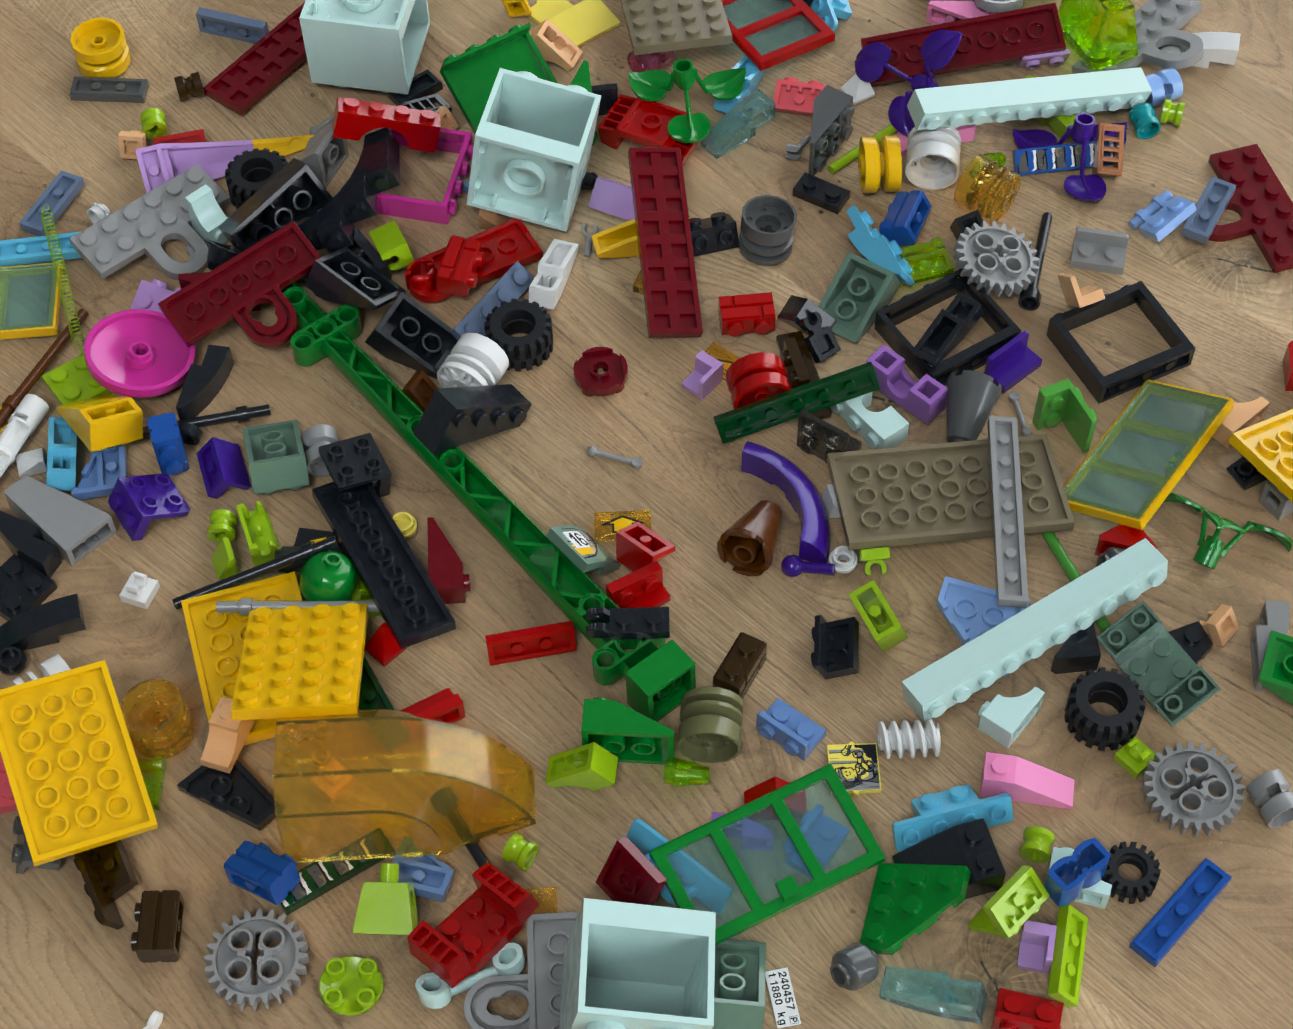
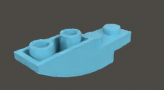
M855 205L846 210L856 228L848 234V237L858 251L868 261L894 272L901 283L909 286L913 285L915 282L910 275L913 270L904 258L901 259L900 254L903 252L896 241L892 240L890 242L876 228H872L871 225L874 221L866 210L861 212Z

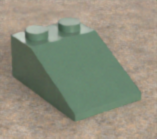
M848 252L818 307L836 320L831 329L834 334L857 344L875 323L876 312L883 309L885 305L890 304L901 282L894 272Z
M297 420L242 428L253 494L267 495L277 490H297L303 486L310 485Z
M728 939L715 946L714 1026L712 1029H762L765 1010L766 943Z

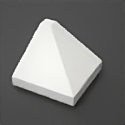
M856 74L841 87L842 92L853 96L854 106L875 96L871 84L860 80Z
M43 448L16 454L20 478L26 475L32 476L47 472Z

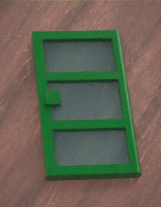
M831 764L819 768L648 851L655 867L667 879L665 886L677 908L716 912L715 946L884 862L886 859Z

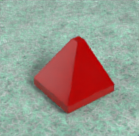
M385 622L379 626L364 648L383 667L406 650V648H400Z

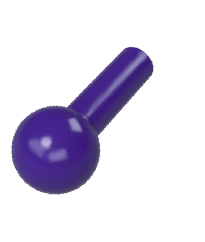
M788 555L781 563L782 572L790 577H796L801 573L835 574V564L807 562L797 555Z

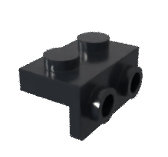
M717 212L713 213L709 218L689 219L694 257L738 247L737 224L728 213Z
M822 615L815 616V627H812L811 630L814 641V652L811 653V662L814 669H817L825 680L858 673L859 622L857 619L850 617L826 622Z

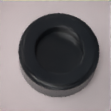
M178 422L184 444H199L203 436L202 430L189 422Z

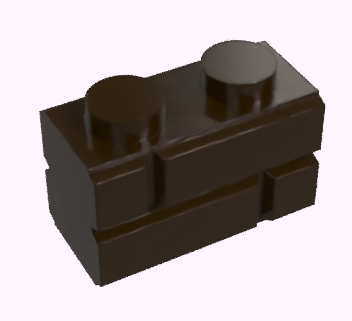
M740 632L713 676V687L731 690L743 699L756 678L758 670L762 668L766 661L767 644L751 635Z
M143 891L141 903L135 904V921L139 923L138 932H133L131 936V949L136 952L140 962H177L179 960L184 900L180 891Z

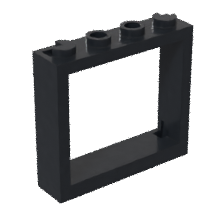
M959 269L951 274L948 273L943 278L926 284L922 289L912 294H907L900 300L890 305H885L883 309L876 312L874 329L894 352L905 359V364L919 380L928 374L946 386L948 376L952 372L956 371V376L962 375L963 370L974 371L986 364V360L990 355L1021 333V329L986 294L983 288L976 290L977 283L968 284L969 276H960L963 269ZM958 292L980 303L983 309L981 317L994 330L995 334L945 359L935 367H931L927 362L912 354L911 351L914 347L896 327L901 322L958 294Z
M1142 281L1132 285H1125L1120 290L1110 294H1104L1105 299L1082 308L1075 307L1064 313H1057L1049 320L1047 337L1098 404L1140 387L1146 380L1154 381L1191 365L1195 352L1194 345ZM1136 303L1171 348L1103 376L1069 331Z

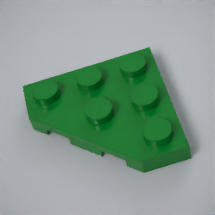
M878 864L860 943L871 948L876 954L893 955L902 948L901 943L914 933H917V935L921 934L939 920L937 918L938 915L950 906L957 907L965 900L971 873L968 867L957 865Z

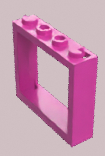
M390 129L399 145L408 146L407 140L401 133ZM440 129L435 150L459 154L442 203L378 193L377 214L448 224L451 214L455 215L457 197L463 193L464 177L469 176L470 160L473 156L474 148L472 132Z

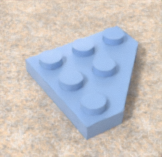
M947 576L944 578L937 600V607L962 645L1026 609L997 606L996 590Z

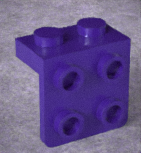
M166 474L118 477L108 500L110 508L114 511L132 541L143 539L151 519L187 516L190 511L189 506Z

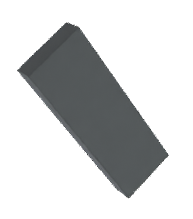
M74 77L70 98L73 101L145 103L149 84L147 79Z

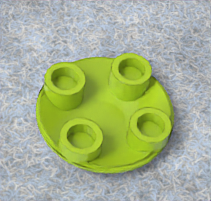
M360 956L332 958L326 963V968L320 976L318 985L319 995L325 1006L337 1014L345 1016L362 1014L371 1009L380 999L383 991L382 974L376 962L371 958Z

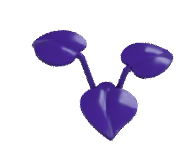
M938 30L927 36L920 51L921 56L925 59L923 67L927 75L917 74L911 78L887 64L891 57V50L881 42L868 44L860 50L855 60L856 75L860 80L872 83L882 76L884 68H887L909 81L913 91L915 89L939 87L933 80L935 76L931 73L930 69L938 71L948 64L956 52L963 34L959 31ZM907 91L905 96L894 98L888 110L891 124L905 136H908L915 127L907 107L913 91Z
M1078 113L1075 116L1073 126L1069 125L1067 127V131L1058 143L1057 138L1049 131L1013 129V138L1019 149L1061 145L1071 134L1075 143L1082 144L1080 176L1071 175L1067 177L1064 181L1065 191L1070 196L1084 201H1100L1104 198L1106 194L1104 180L1094 174L1085 176L1087 142L1096 141L1098 125H1095V117L1093 115ZM1124 122V123H1109V124L1125 125V128H1124V146H1125V143H1126L1127 122ZM1105 131L1104 136L1116 137L1117 132Z

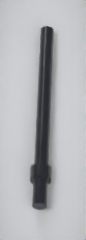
M269 404L247 408L246 405L236 407V410L177 420V423L181 421L189 422L198 428L234 421L244 423L250 422L251 418L271 415ZM148 426L143 427V438L150 437Z
M332 536L314 544L313 542L301 545L299 550L173 599V604L176 609L182 608L181 600L236 587L297 562L307 561L317 553L338 547L335 536Z

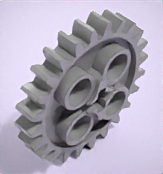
M982 221L980 226L973 223L971 229L966 227L964 232L960 234L953 249L955 251L953 259L958 260L955 267L963 269L960 276H969L968 284L977 283L976 290L984 287L986 288L987 295L993 290L997 297H1000L1002 291H1004L1010 297L1013 291L1018 295L1022 289L1027 290L1029 285L1033 283L1039 270L1037 266L1039 258L1034 257L1037 249H1029L1032 241L1024 242L1025 234L1016 235L1015 227L1009 231L1007 230L1006 223L998 227L995 221L992 222L991 226Z
M1189 741L1187 748L1184 749L1179 742H1176L1174 751L1170 747L1165 746L1162 754L1156 752L1154 761L1148 762L1147 771L1143 775L1142 780L1145 782L1142 786V791L1147 793L1144 802L1153 803L1150 809L1151 814L1161 813L1158 820L1159 823L1168 819L1170 821V830L1174 829L1177 825L1181 826L1182 835L1186 833L1187 829H1192L1195 837L1198 836L1200 829H1203L1207 836L1211 835L1213 827L1221 832L1225 824L1231 825L1234 816H1238L1241 809L1239 806H1242L1245 798L1242 796L1245 786L1239 784L1242 774H1233L1236 764L1226 765L1227 755L1225 754L1218 758L1215 756L1217 752L1215 747L1210 752L1205 751V743H1201L1199 749H1194L1192 741ZM1192 768H1198L1202 772H1196ZM1166 780H1171L1177 785H1171ZM1209 792L1218 793L1220 797H1215ZM1184 805H1190L1195 810L1187 809Z
M258 908L254 917H251L248 910H245L244 919L242 920L233 915L234 924L229 926L224 922L221 923L224 930L223 934L213 932L212 935L216 943L206 945L208 952L211 954L204 956V961L208 965V967L204 968L207 977H211L208 980L211 989L216 988L215 992L218 998L225 996L226 1003L229 1006L237 1000L239 1010H242L246 1003H250L252 1011H256L258 1003L263 1002L267 1010L272 999L279 1005L282 1004L280 997L282 993L291 997L293 994L290 986L300 987L302 985L297 975H307L306 967L303 964L309 963L310 959L308 954L305 953L309 948L307 942L303 941L305 939L303 931H297L298 928L295 921L288 923L286 914H282L276 919V914L272 909L267 917L263 916L261 908ZM261 934L258 943L261 956L257 958L256 935ZM242 941L249 942L244 948H235ZM272 941H281L276 947H267ZM257 959L258 983L256 985H253L255 977V968L253 966V963L256 962ZM271 970L279 971L277 975L274 977H265V975ZM238 971H246L243 977L233 978L234 974Z

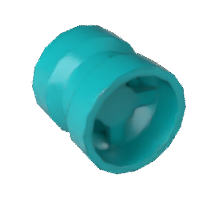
M1147 103L1139 104L1129 112V118L1134 125L1137 137L1149 139L1158 134L1161 125L1158 118L1155 117L1152 105Z

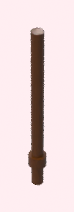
M80 309L77 312L80 326L89 316L88 312L84 309ZM68 325L13 395H8L2 403L0 428L71 339Z

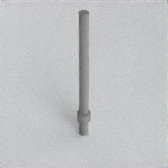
M240 598V601L216 602L217 613H240V616H249L251 610L260 607L283 609L295 605L303 608L314 607L319 604L338 606L350 602L358 604L367 603L368 612H379L373 601H253V598Z

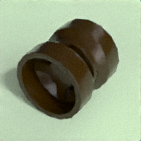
M199 72L191 73L186 79L183 76L174 77L180 101L188 100L189 95L196 97L205 96Z

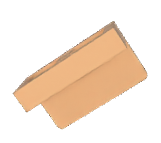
M1058 274L1067 305L1082 308L1105 299L1102 288L1088 285L1079 289L1075 275Z

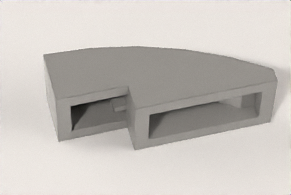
M1265 600L1260 613V625H1256L1252 633L1250 646L1254 691H1261L1264 687L1258 682L1271 630L1285 635L1288 634L1290 619L1289 601Z

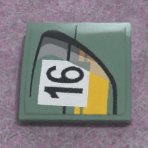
M561 525L551 527L546 536L583 573L594 570L598 575L618 570L621 566L589 533L579 526Z

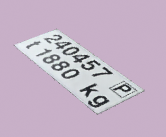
M788 967L766 971L765 978L777 1028L801 1024Z

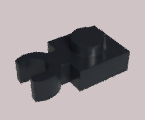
M816 311L810 313L812 325L809 324L807 318L800 319L799 325L804 331L808 332L809 336L804 341L815 363H819L840 351L841 348L830 326L822 328V317Z

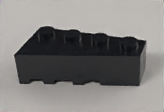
M293 158L218 228L234 247L245 251L292 221L296 223L305 217L313 216L317 213V210L323 208L333 197L306 163Z
M512 384L436 388L413 434L433 454L520 426L525 421L532 403Z

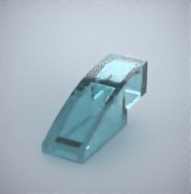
M760 89L756 90L734 106L715 124L708 135L701 141V146L716 159L720 158L754 137L757 127L775 117V102Z
M886 967L879 997L890 1003L922 1013L982 1024L988 994L982 982L950 979L948 973Z

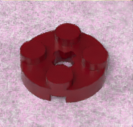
M608 347L587 349L582 353V357L578 361L576 359L573 367L574 380L582 390V393L588 397L619 393L623 391L624 384L628 378L626 359L621 354L619 356L613 353V349ZM599 368L606 372L604 374H596Z

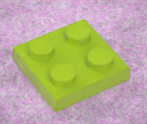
M84 353L82 356H77L42 375L43 382L60 405L114 393L101 386L90 375L85 364Z

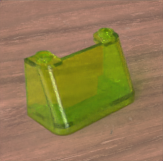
M1130 0L1061 1L1058 14L1064 39L1087 67L1094 70L1104 69L1139 56L1135 8Z

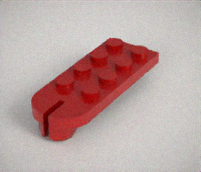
M517 218L468 237L469 239L479 240L482 252L485 253L484 265L476 271L478 273L476 286L503 275L516 261L525 266L543 257L541 248L523 222ZM446 247L415 259L407 266L405 270L406 287L408 290L410 289V294L418 301L435 303L454 296L453 293L445 294L438 292L436 288L435 277Z

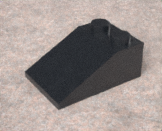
M343 247L315 260L305 284L308 289L324 301L376 310L394 301L401 292L406 293V290L347 247Z
M401 292L380 319L365 343L385 358L416 371L423 370L426 375L437 379L438 370L448 355L451 354L458 340L450 333L452 328Z
M984 818L953 826L892 856L893 863L967 866L971 873L965 899L999 890L1003 886L1006 875Z

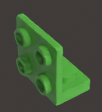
M1069 378L1039 389L1032 421L1036 429L1053 427L1062 421L1081 451L1085 453L1089 451L1091 440L1093 439L1097 416L1095 411L1089 408L1083 400L1080 389L1074 387Z

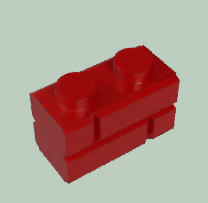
M455 235L450 237L435 277L438 292L445 294L453 293L455 296L466 298L470 288L475 289L478 280V273L476 271L478 268H482L485 262V253L482 252L479 240L469 238L466 240L464 237Z
M772 292L718 297L721 335L737 337L743 333L756 332L757 334H766L769 331H775L776 316Z

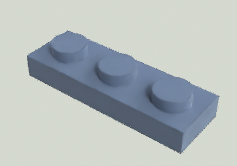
M201 7L196 12L200 32L256 44L269 33L267 22Z
M61 170L19 222L21 230L37 236H45L40 215L43 206L48 204L50 208L43 211L45 214L43 217L51 216L50 213H52L55 223L85 186L83 178Z
M1212 176L1196 204L1197 210L1189 216L1181 235L1206 244L1231 200L1236 185Z

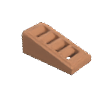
M1098 123L1092 174L1113 177L1122 176L1125 125ZM1105 131L1117 132V136H1104ZM1104 141L1116 142L1115 147L1104 146ZM1104 151L1115 152L1114 157L1103 156ZM1103 161L1113 162V167L1103 166Z

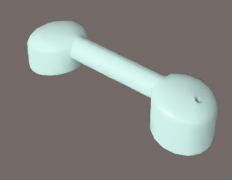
M514 942L507 943L492 958L493 966L467 976L453 988L441 980L434 972L421 975L415 983L420 1002L428 1008L441 1009L449 1004L453 996L470 990L475 983L483 978L520 974L525 965L522 947Z

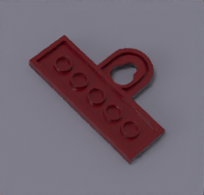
M1258 144L1211 154L1208 162L1218 179L1236 185L1235 192L1225 210L1235 211L1240 215L1241 220L1225 225H1216L1208 240L1225 242L1252 235L1273 273L1293 269V202Z
M292 221L159 302L158 306L187 347L234 319L253 344L263 348H276L290 341L292 335L296 333L298 326L295 309L281 290L308 274L312 269L314 261L321 258V256L296 223ZM260 303L271 304L275 307L276 324L265 326L262 322L254 320L250 316L252 309Z

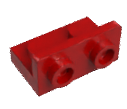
M658 561L652 562L606 585V595L619 608L659 607L670 601V594L663 586V569Z
M999 988L991 1029H1061L1060 1023L1064 1003Z

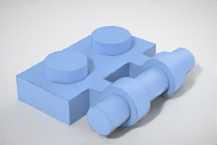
M1166 190L1161 195L1157 194L1152 198L1151 203L1145 209H1139L1134 214V218L1128 222V225L1133 230L1139 227L1143 236L1160 242L1191 216L1197 208L1193 201L1180 196L1173 198L1172 193Z

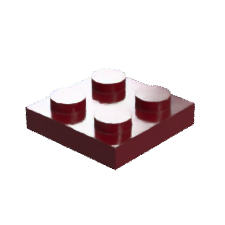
M625 836L616 841L596 883L612 901L654 905L667 879Z

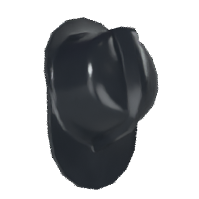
M204 239L209 243L206 264L210 270H214L243 252L233 245Z

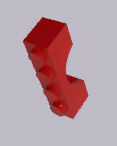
M338 97L332 121L333 137L359 141L368 131L376 128H390L398 131L405 137L409 149L434 153L441 129L439 113L427 109L418 110L402 105L392 106L377 101L367 102L352 97Z

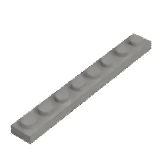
M989 416L987 427L997 606L1027 608L1028 586L1017 418Z

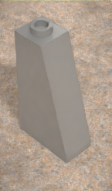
M27 475L14 482L4 491L10 508L25 522L39 527L43 539L47 543L56 546L59 555L71 566L75 565L117 533L112 517L108 513Z

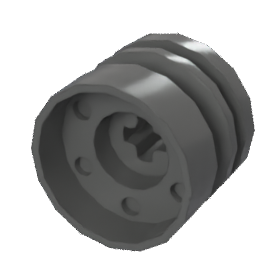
M772 195L756 196L747 201L742 210L738 247L741 254L748 261L757 265L770 266L787 260L792 252L797 213L794 206L787 200Z

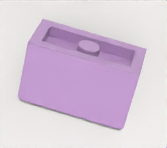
M597 177L589 207L628 221L635 219L632 186L605 177Z

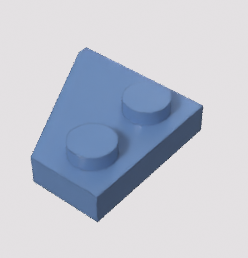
M125 444L92 452L90 462L85 465L81 473L83 478L78 487H73L72 496L74 498L82 500L109 496L118 477H128Z
M404 833L391 862L399 864L398 883L413 884L415 895L444 902L454 879V870L446 863L437 860L435 855L427 848L424 850L413 842V837L410 834Z

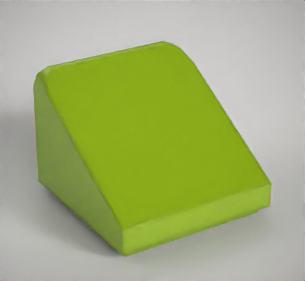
M227 537L222 538L212 555V563L218 580L239 573L232 547Z

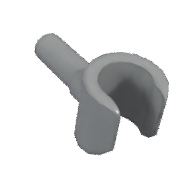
M806 135L797 145L788 143L785 158L798 161L803 147L810 141L811 137Z
M584 223L581 228L585 235L584 257L589 258L593 242L591 235L599 233V228L594 224V231L587 233L588 225Z

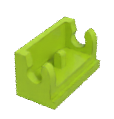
M395 220L369 231V235L382 260L390 259L393 256L398 257L396 263H391L388 266L390 270H398L409 265L414 260Z
M260 501L255 502L256 509L253 511H248L244 503L236 505L254 567L275 559V551L279 550L268 513L264 512Z

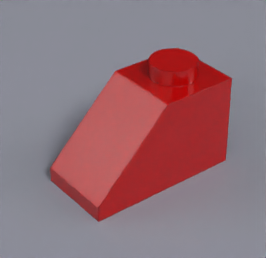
M640 522L616 531V560L633 572L652 562L660 561L675 551L673 544Z

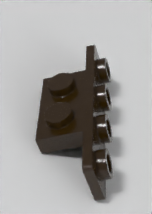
M802 331L776 336L780 358L787 369L788 381L793 389L819 380ZM827 407L804 415V419L806 422L829 418L832 416L831 408Z
M121 840L74 854V864L82 874L85 882L84 890L91 898L95 908V918L101 925L117 930L124 925L114 901L138 884Z

